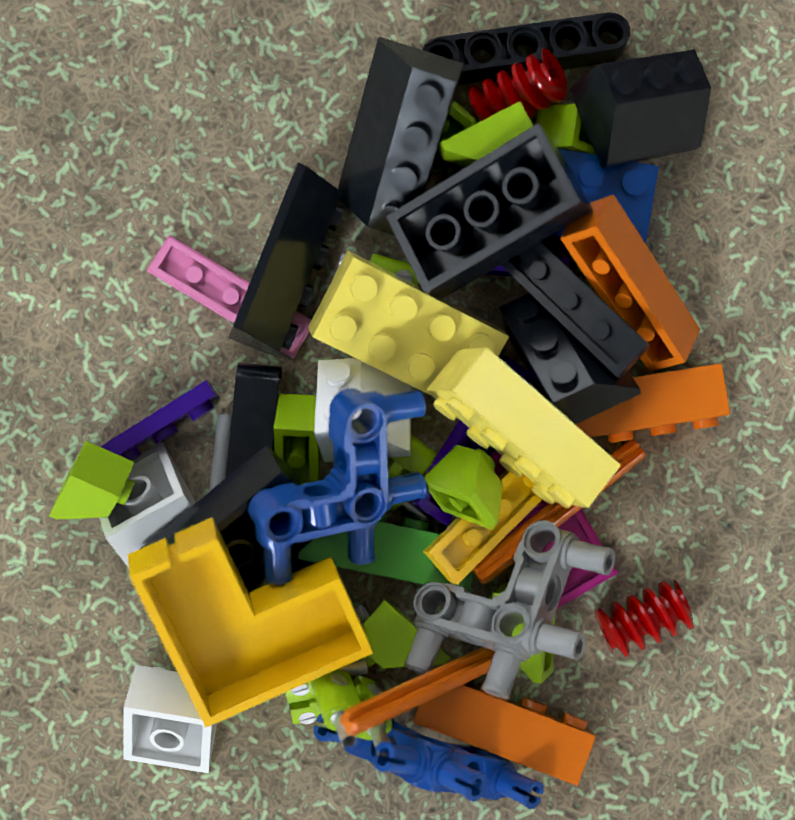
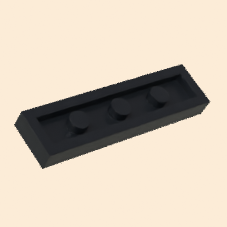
M542 241L501 264L509 274L616 377L621 378L652 346Z

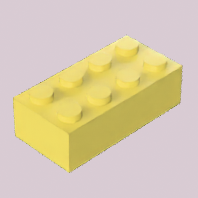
M347 251L308 326L312 337L429 395L431 394L426 390L459 349L487 347L499 357L509 338L496 325L445 299L425 294L421 287L350 251Z
M487 347L459 349L426 390L436 399L433 405L439 412L453 421L456 417L469 427L466 434L474 442L485 449H488L489 446L502 455L499 460L501 465L518 477L524 474L534 483V486L531 488L532 491L548 504L553 505L554 502H558L566 508H569L571 505L589 508L621 466Z

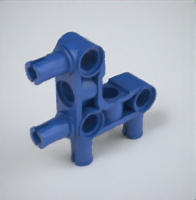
M355 388L341 390L333 397L329 408L328 430L329 438L333 441L334 468L330 470V474L326 475L325 479L297 486L291 482L270 489H264L252 498L249 503L248 513L250 519L255 524L256 539L264 550L265 579L269 583L284 584L292 580L291 545L293 543L345 531L348 532V559H351L352 563L358 565L372 563L376 558L374 527L378 524L384 513L391 508V505L426 498L427 485L424 476L417 471L388 478L387 427L391 422L425 415V400L420 391L418 392L417 389L384 396L377 391L362 393ZM359 410H362L360 415L355 420H352L354 415ZM280 512L278 517L270 521L276 513Z
M319 714L316 721L324 723L321 714ZM391 718L392 728L387 734L390 742H380L375 748L373 741L357 737L354 745L344 746L346 752L373 763L374 767L380 772H391L403 778L405 782L424 790L461 794L472 802L478 801L481 797L491 800L508 797L523 804L524 807L534 809L539 805L542 798L529 792L535 791L539 794L544 792V786L541 782L518 773L509 759L489 753L475 746L443 742L425 736L395 721L394 718ZM314 725V735L319 741L341 743L337 731L325 726ZM377 751L387 753V756L378 755Z

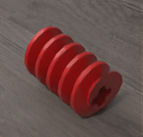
M542 48V63L535 55L530 54L526 58L528 70L521 63L516 62L511 66L513 78L507 71L501 70L498 72L497 81L499 86L491 78L483 81L484 92L478 86H472L469 89V98L480 120L483 121L519 101L529 118L533 117L538 110L548 109L552 105V101H563L568 91L567 80L564 70L556 57L548 49Z
M675 579L673 580L674 589L666 581L659 582L658 596L650 588L643 589V603L634 595L627 596V610L618 602H612L610 605L611 617L601 608L595 610L596 620L612 654L613 649L617 648L625 657L630 656L629 642L631 641L642 651L645 650V635L648 634L658 644L661 643V629L664 627L673 637L678 636V621H682L689 630L694 629L691 609Z

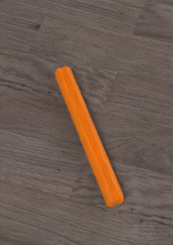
M629 440L610 455L621 466L600 493L645 458L644 450L635 440ZM554 502L553 505H546L498 543L472 570L473 575L481 584L489 583L515 562L513 557L527 527L539 520H548L559 527L583 507L571 505L569 508H566L558 502Z
M481 647L352 706L341 715L340 723L345 727L348 735L356 736L488 673L495 651Z

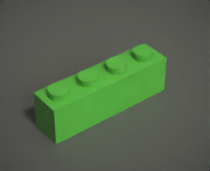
M384 513L383 517L374 527L376 558L372 563L358 565L352 563L351 559H348L347 531L315 538L300 550L298 554V559L316 563L332 557L336 567L423 585L430 582L451 584L423 552L441 533L428 531L429 522L405 517L403 518L402 525L385 522L386 513ZM472 571L457 585L464 587L469 593L473 580Z

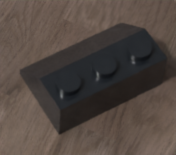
M695 49L599 64L569 89L602 169L693 151L701 147L711 86Z
M530 293L499 307L507 335L537 390L574 424L580 423L641 394L640 388L629 370L621 378L616 377Z

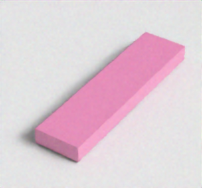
M168 235L147 270L150 274L232 323L235 322L250 284L171 235ZM298 311L295 312L291 323L297 325L298 330L290 349L281 348L280 352L292 359L295 358L310 333L308 326L312 321Z

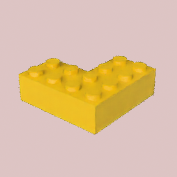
M213 517L175 533L176 543L169 545L167 539L164 538L128 554L129 577L206 728L373 654L365 630L332 557L294 572L292 580L287 583H270L248 593Z

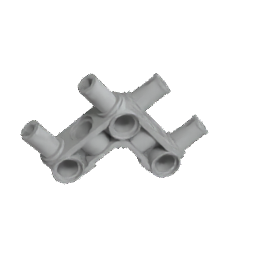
M539 520L532 523L525 530L523 538L516 549L513 557L516 564L506 591L501 592L499 597L494 596L492 599L471 594L464 587L439 582L427 583L418 590L414 598V609L417 613L414 622L416 623L415 628L418 630L404 665L421 674L431 671L442 640L448 639V637L489 648L495 651L482 689L494 696L508 699L521 662H526L531 654L536 655L546 651L573 660H580L586 646L585 635L551 625L570 570L576 567L608 576L614 567L615 552L612 548L582 542L575 533L558 529L554 523L548 520ZM555 541L549 551L542 553V549L547 543ZM446 602L443 610L435 614L437 607L441 603ZM525 622L522 632L512 637L514 628L518 624Z

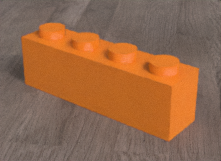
M615 195L591 202L593 211L569 224L560 237L561 241L596 293L652 345L640 357L649 372L685 363L699 334V326Z
M722 363L633 377L640 388L641 394L575 425L590 438L607 435L608 443L633 440V431L650 428L651 437L676 433L675 424L692 422L693 430L719 426L718 417L731 415Z
M485 681L482 682L481 687L465 683L415 708L412 716V721L415 724L576 786L579 784L596 738L592 730L586 728L588 725L587 720L567 712L563 713L562 719L545 713L548 707L546 704L523 696L521 703L511 699L494 696L482 689Z

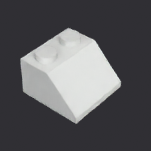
M356 358L319 360L314 434L324 462L334 461L333 441L329 438L328 423L330 403L338 392L346 388H355L362 393L377 391L385 396L411 391L412 386ZM359 410L354 415L352 420H355L360 415L362 410ZM411 418L389 423L387 427V458L411 456Z
M163 442L142 453L141 456L133 461L134 465L128 479L135 481L125 505L116 503L109 517L99 518L107 541L127 566L128 554L139 550L196 503Z
M136 665L124 704L123 759L209 773L217 723L207 728L204 726L178 672L161 667L151 668Z

